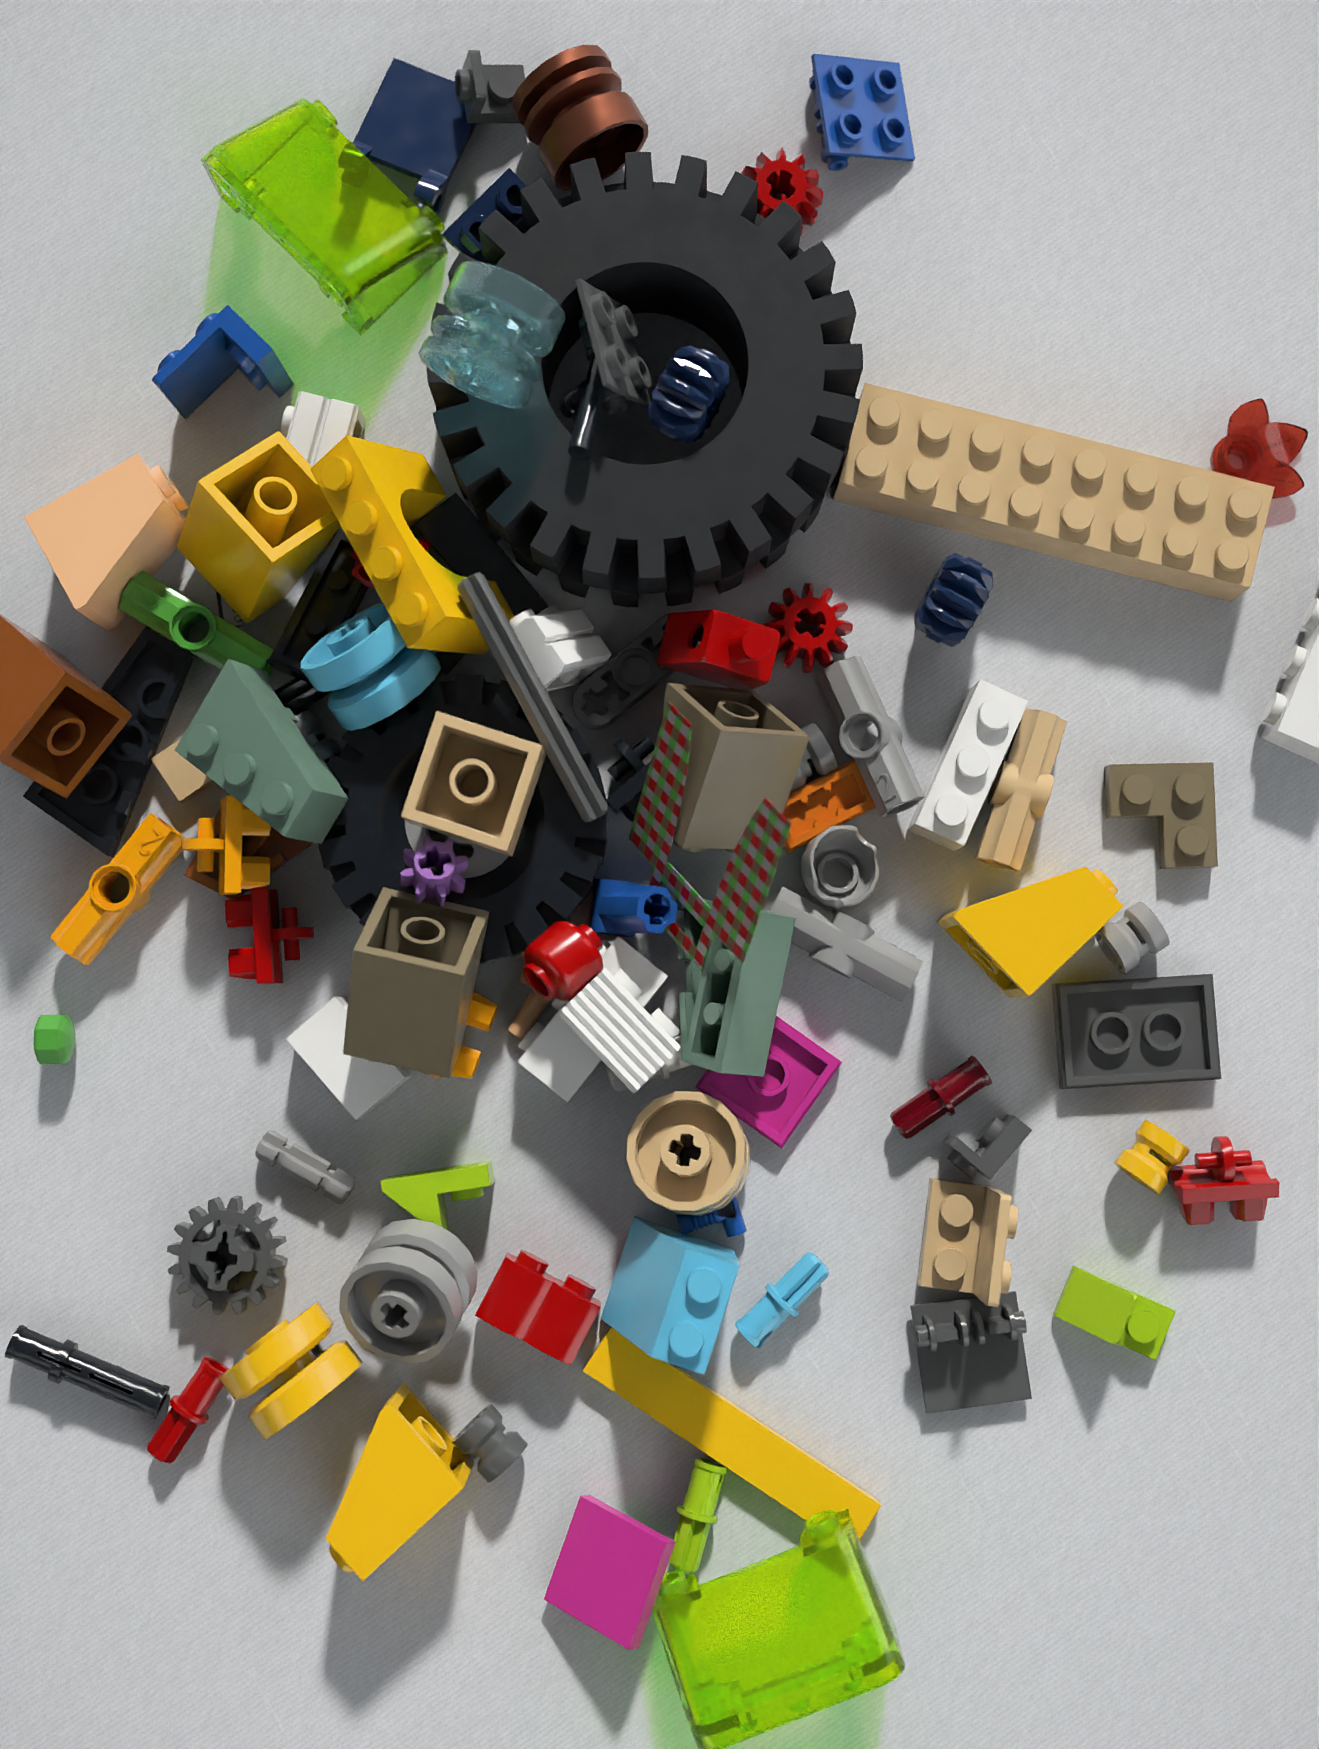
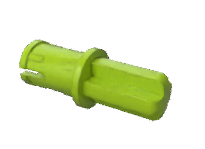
M703 1458L694 1459V1466L683 1504H677L676 1508L680 1518L673 1539L676 1543L669 1564L677 1570L695 1573L699 1568L710 1525L717 1524L718 1516L714 1513L724 1477L728 1470L722 1464Z

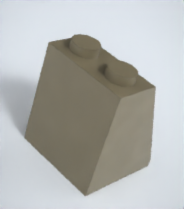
M668 683L664 698V713L667 702H670L692 724L686 782L673 843L677 847L693 853H700L704 849H724L733 853L741 835L764 798H767L783 814L810 736L755 690Z
M383 887L353 949L343 1054L372 1062L411 1069L424 1074L450 1078L463 1044L489 911L446 901L445 906L440 907L436 899L425 897L422 902L417 904L415 903V894Z

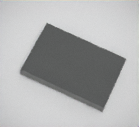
M1213 974L1052 984L1060 1089L1221 1079Z

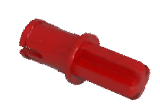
M204 1357L200 1363L201 1365L180 1396L174 1395L169 1401L172 1408L147 1444V1451L158 1461L169 1464L173 1463L198 1425H205L209 1420L207 1411L224 1387L219 1377L229 1370L219 1361L210 1357Z

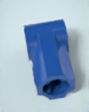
M595 879L589 927L595 933L623 937H635V933L663 934L669 924L676 922L678 904L672 900L668 888L618 880Z

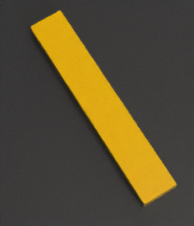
M611 1326L583 1367V1372L850 1551L854 1550L881 1507L879 1500L680 1367L650 1357Z

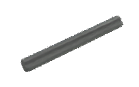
M475 573L463 579L457 584V589L583 821L590 822L604 815L608 811V805L485 576L482 573Z

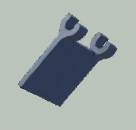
M393 58L354 141L343 150L338 160V170L344 172L340 180L341 185L360 192L367 180L371 162L378 163L419 180L413 194L414 200L419 202L415 209L416 214L435 221L441 211L449 181L477 124L467 123L464 103H458L456 99L455 82Z

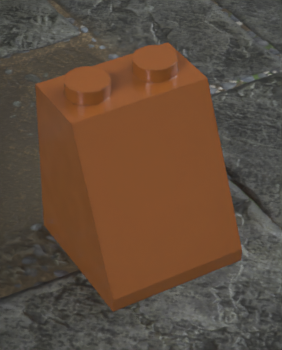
M0 614V762L67 799L129 721L132 714L61 653Z

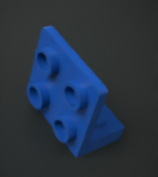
M226 305L219 313L207 316L197 327L196 336L181 350L169 353L159 364L158 373L152 378V382L184 419H187L236 370H239L257 390L261 391L267 386L279 398L294 385L274 350L229 305Z

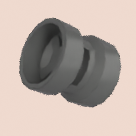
M811 723L801 729L810 738L791 792L804 786L807 778L815 774L823 776L838 768L829 743L815 723Z
M489 1404L478 1413L452 1441V1444L462 1455H471L474 1459L478 1456L480 1457L477 1471L488 1483L501 1475L528 1445L518 1432L509 1431L506 1434L503 1433L506 1427L502 1424V1415L492 1404Z

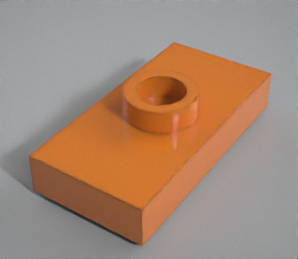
M855 759L789 794L783 811V815L792 823L784 845L786 854L808 844L830 826L844 825L876 808Z

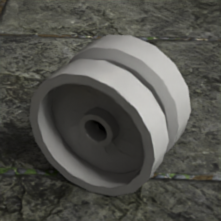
M418 1219L393 1221L375 1233L363 1255L353 1268L340 1290L339 1311L347 1330L362 1347L382 1359L403 1364L426 1362L442 1353L453 1337L462 1315L476 1292L478 1271L471 1252L456 1235L438 1224Z

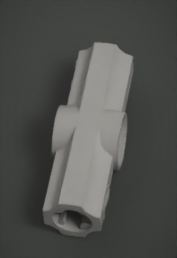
M853 656L845 660H839L823 669L824 671L818 676V679L839 723L841 747L848 755L855 759L880 817H889L919 804L925 796L902 747L903 735L901 727L896 720L888 716L862 657ZM874 724L877 728L878 737L875 745L868 749L864 740L865 732L868 727Z
M785 887L781 888L769 910L772 913L796 918L791 944L809 952L811 959L847 978L854 976L899 1001H903L911 989L923 963L915 955L873 935L875 931L862 922L837 910L830 912Z

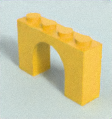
M346 435L310 470L406 646L410 649L483 655L489 650V647L457 589V584L467 577L457 575L438 563L421 546L409 528L446 497L425 456L421 453ZM487 580L508 621L515 617L495 581Z

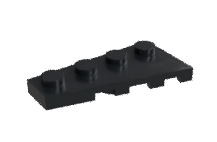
M146 626L101 687L128 710L132 717L67 799L33 781L23 797L102 853L114 858L151 767V758L157 752L194 659Z

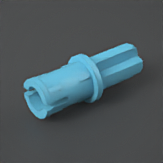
M811 1252L806 1253L775 1285L770 1282L766 1285L768 1292L741 1319L735 1322L736 1328L753 1346L759 1349L763 1342L790 1315L795 1318L799 1315L797 1308L829 1276L830 1272L827 1266L815 1254Z

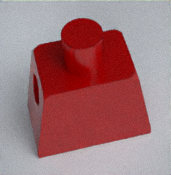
M714 609L668 614L657 665L725 687L753 690L768 684L771 678L780 640V632L776 629ZM694 633L700 642L695 649L692 647Z

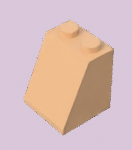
M136 454L24 518L75 610L108 632L117 627L126 615L118 607L122 599L121 594L129 581L135 578L141 571L154 577L177 547L185 522L182 511L188 509L189 505L173 480H169L160 465L151 468L139 454Z

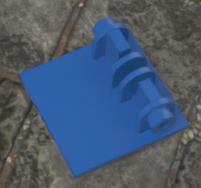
M813 54L811 56L813 76L809 79V86L814 92L816 104L814 116L819 120L816 123V129L818 133L824 134L821 138L823 147L821 159L824 163L828 164V169L838 171L846 168L849 157L913 162L915 154L899 63Z

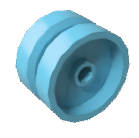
M383 602L367 608L341 623L321 638L301 660V669L314 688L322 692L332 691L328 700V708L343 729L350 731L370 726L403 708L434 681L441 669L440 662L432 650L410 649L406 646Z

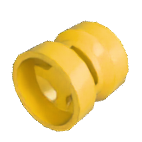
M1144 1120L1135 1132L1136 1142L1131 1149L1123 1150L1114 1164L1132 1179L1160 1195L1168 1183L1167 1173L1172 1166L1180 1165L1190 1151L1172 1135L1155 1124ZM1148 1152H1151L1152 1154H1154L1155 1156H1157L1158 1159L1155 1158L1153 1155H1151V1154L1148 1153Z

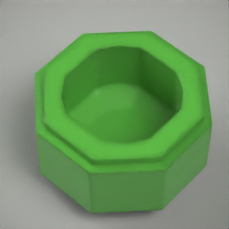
M40 1015L34 1028L33 1049L37 1062L40 1064H67L72 1058L75 1048V1029L69 1015Z

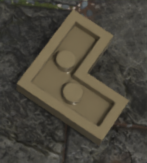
M1214 762L1109 764L1104 767L1106 819L1158 818L1160 869L1218 867Z

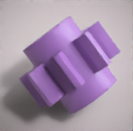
M426 835L423 837V845L416 852L412 849L404 850L403 862L410 868L400 872L401 886H414L416 891L415 903L419 904L425 897L436 899L440 907L445 906V897L451 890L456 893L464 892L465 880L458 874L467 870L468 858L467 856L455 857L452 851L453 840L451 838L445 841V843L431 842V839ZM435 866L437 873L442 875L433 876V872L427 867Z

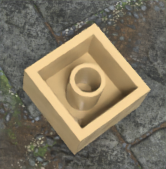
M436 711L401 817L411 824L512 857L546 757L545 750L542 745Z

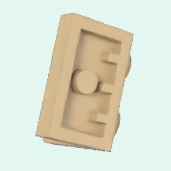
M930 1178L917 1284L922 1287L973 1293L985 1305L998 1307L1000 1293L1007 1294L1011 1283V1262L1004 1260L1007 1238L1014 1239L1018 1224V1208L1011 1205V1195L993 1186Z

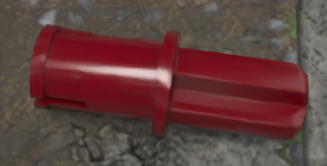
M971 1055L967 1058L968 1060L936 1082L933 1079H929L927 1081L928 1087L891 1113L890 1118L894 1127L905 1139L913 1137L946 1113L949 1116H953L956 1114L954 1110L956 1106L985 1086L992 1084L990 1076L976 1057Z

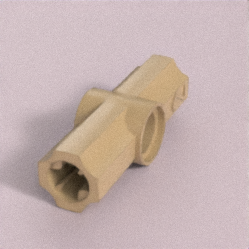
M1025 709L1012 738L1006 760H1002L991 785L988 796V804L991 807L976 849L975 859L1001 869L1015 872L1021 870L1035 822L1042 817L1051 796L1054 776L1050 774L1060 749L1067 721L1046 711Z

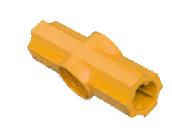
M150 813L111 862L101 866L93 873L89 881V889L51 934L50 938L69 956L84 965H90L128 917L146 905L150 898V890L182 852V839L185 837L157 815ZM124 875L129 881L130 890L122 902L116 903L110 893L111 885L115 879Z

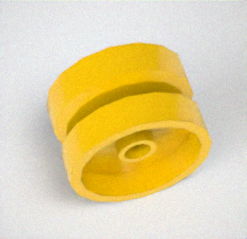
M318 1301L291 1322L285 1319L245 1350L247 1356L219 1377L234 1400L246 1399L264 1385L268 1384L272 1391L251 1408L248 1419L264 1440L270 1438L337 1387L363 1363L347 1340L333 1343L317 1356H314L310 1351L331 1333L334 1324Z

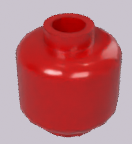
M557 921L531 942L524 951L526 966L522 969L523 975L529 985L544 999L551 1001L556 998L562 1001H570L603 970V959L599 952L603 948V944L598 935L585 924L576 926L568 921Z

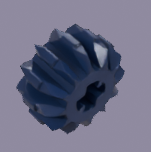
M690 345L688 347L683 346L677 350L674 357L668 360L664 372L659 376L655 390L651 393L653 399L648 407L650 425L661 430V434L675 441L679 439L689 444L702 438L705 430L710 428L715 415L719 413L721 402L726 397L725 390L730 383L728 364L719 360L717 355L704 348L700 350Z
M957 553L948 556L942 562L937 573H935L919 603V607L914 614L915 628L925 633V637L938 644L942 642L950 647L959 644L973 627L977 617L982 612L985 602L989 598V593L993 587L992 572L982 567V563L969 556L965 558Z

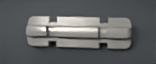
M268 1131L262 1137L255 1152L257 1159L271 1167L275 1164L280 1165V1172L314 1191H317L319 1188L325 1190L323 1196L338 1204H343L347 1200L356 1183L354 1175L341 1168H337L336 1171L330 1168L332 1163L296 1143L292 1147L286 1144L288 1139L275 1131Z

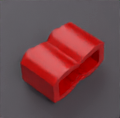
M520 1250L517 1257L506 1253L475 1316L571 1366L601 1308V1301L593 1297L596 1288L572 1275H568L565 1282L553 1277L546 1272L549 1264L527 1251Z

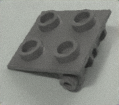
M575 280L583 308L580 311L582 318L578 321V327L584 348L587 350L586 357L588 361L596 357L603 386L606 387L602 407H606L607 414L609 415L626 411L628 409L626 401L629 400L648 408L651 402L647 388L651 387V377L646 363L637 354L633 337L637 336L638 329L631 310L626 305H622L609 297L604 291L596 289L584 280Z
M1011 1291L1007 1294L1000 1293L998 1307L987 1306L976 1296L910 1305L926 1414L1032 1399L1022 1333L1027 1332L1024 1313L1019 1311L1016 1291Z

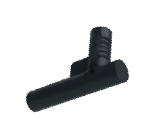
M596 357L590 361L587 378L559 402L561 413L565 417L575 420L568 452L577 459H586L590 455L606 390L601 380Z

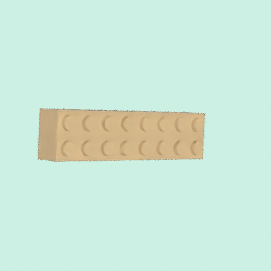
M864 383L858 414L846 448L833 500L1231 602L1251 587L1274 487Z

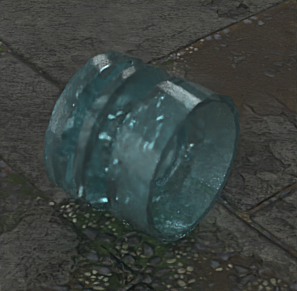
M463 261L457 266L443 297L445 309L451 315H439L433 320L430 326L433 336H429L424 340L419 351L421 361L436 375L469 395L506 408L521 409L528 405L533 393L531 384L538 381L542 373L540 364L533 356L544 357L551 353L565 321L564 311L542 289L512 272L478 261Z

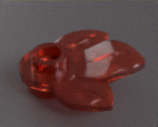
M1262 398L1246 402L1232 413L1228 421L1227 436L1222 438L1211 452L1210 465L1212 471L1273 486L1272 499L1291 496L1300 491L1305 485L1298 472L1289 464L1296 458L1308 437V431L1305 428L1289 423L1269 422L1268 409ZM1229 454H1235L1241 458L1243 463L1241 469L1231 466L1228 462Z

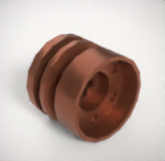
M580 45L566 49L547 59L525 78L517 88L511 102L513 113L518 122L525 127V134L529 141L539 146V158L555 186L563 191H571V164L595 158L601 179L604 180L625 166V153L639 152L648 138V124L632 97L625 92H621L622 80L618 73L612 69L611 61L606 52L598 45Z

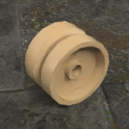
M675 1091L654 1099L637 1115L627 1137L626 1161L634 1183L652 1202L679 1215L703 1216L724 1208L741 1192L750 1171V1146L738 1119L721 1101L701 1092ZM689 1146H695L701 1152L699 1159L694 1160L690 1158L689 1166L685 1165L682 1160V1152Z

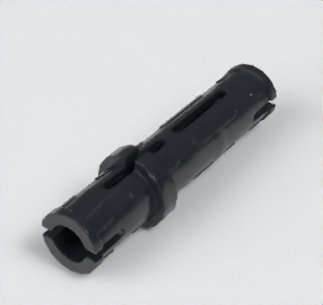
M20 1325L13 1334L7 1346L5 1357L15 1359L48 1373V1380L59 1384L62 1380H65L106 1399L144 1413L152 1419L158 1416L167 1398L169 1386L161 1385L118 1365L78 1350L79 1344L69 1339L61 1343L27 1329L24 1325Z

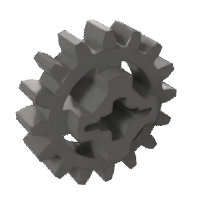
M234 1196L230 1199L227 1208H225L221 1198L216 1197L208 1200V1213L200 1206L188 1211L193 1224L181 1222L175 1226V1232L183 1239L182 1242H176L167 1247V1252L179 1256V1262L168 1268V1273L183 1275L184 1281L176 1291L182 1294L192 1289L196 1293L192 1305L194 1308L198 1309L209 1300L212 1301L213 1315L223 1313L228 1303H231L235 1314H239L247 1309V1297L256 1305L267 1298L262 1285L272 1289L279 1285L281 1280L272 1270L287 1264L288 1258L276 1254V1248L287 1240L286 1236H272L270 1230L278 1222L275 1216L264 1221L258 1217L262 1209L261 1203L252 1204L247 1210H244L242 1196ZM221 1220L220 1225L216 1228L215 1237L212 1239H198L205 1227L214 1221ZM247 1227L254 1233L260 1246L255 1245L246 1233ZM229 1244V1253L237 1255V1261L226 1266V1257L218 1255V1249ZM196 1265H199L209 1278L208 1282L201 1276ZM242 1271H258L250 1284L235 1290V1285L238 1283L239 1275Z

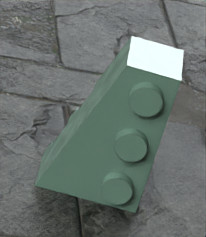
M228 659L174 751L284 837L322 844L349 798L314 746H310L296 726L298 720L291 709L284 707L271 686L274 683L267 672Z
M676 898L677 910L684 911V933L697 946L703 926ZM703 898L712 907L714 900ZM762 910L744 964L733 955L715 934L702 970L698 968L678 945V960H685L686 992L679 993L681 1061L718 1073L764 1077L796 918Z

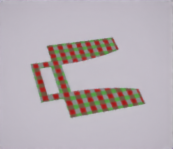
M667 702L628 839L654 867L649 885L661 887L663 882L703 926L697 946L675 922L665 928L667 933L700 970L703 969L714 934L744 964L792 823L767 798H764L736 845L719 884L712 907H710L668 861L686 782L692 724L670 702Z

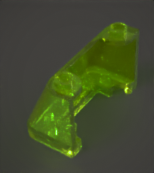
M301 98L216 144L200 160L220 198L237 214L241 211L249 221L253 218L316 280L321 292L327 298L331 297L340 307L344 306L346 311L342 314L343 319L362 336L448 252L444 238L441 235L445 230V226L428 206L423 205L419 209L336 128L338 125L337 120L321 101L316 99L311 104L308 100Z
M848 1509L837 1513L834 1510H826L813 1515L806 1521V1528L800 1534L799 1546L703 1584H700L696 1575L684 1574L683 1570H673L665 1573L652 1609V1614L688 1725L698 1749H724L878 1689L894 1681L905 1669V1661L895 1623Z

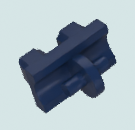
M508 168L443 232L442 237L459 253L461 252L479 262L483 257L478 227L495 210L500 212L514 226L523 221L520 190L526 187V185Z

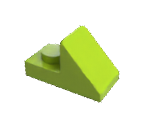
M491 1160L388 1176L381 1180V1188L384 1194L418 1220L436 1223L449 1231L444 1193L451 1192L452 1201H462L484 1196L483 1187L491 1186L495 1182L493 1163Z
M1073 1265L1053 1315L1115 1346L1119 1344L1156 1361L1176 1311Z

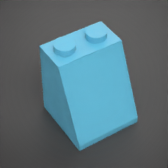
M634 1216L601 1319L650 1357L705 1375L739 1269L735 1250L691 1234H682L679 1230Z

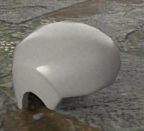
M830 826L813 838L803 853L800 861V875L804 886L819 902L833 909H844L859 905L873 894L880 876L878 858L876 856L877 848L867 842L858 833V828L855 826Z

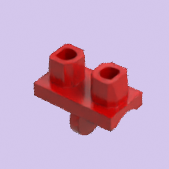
M267 886L251 889L250 895H242L225 900L227 927L230 929L253 927L254 947L229 949L228 967L230 977L256 980L257 984L283 983L281 941L284 942L285 961L300 960L299 940L314 938V927H298L296 907L281 909L283 928H280L278 890L269 889Z
M1227 1136L1214 1137L1211 1142L1210 1153H1196L1194 1155L1195 1165L1172 1166L1167 1173L1168 1183L1177 1195L1180 1214L1189 1225H1204L1214 1221V1202L1230 1201V1212L1237 1220L1244 1222L1263 1221L1268 1198H1279L1280 1183L1276 1178H1270L1262 1160L1252 1161L1249 1150L1234 1151L1232 1143Z

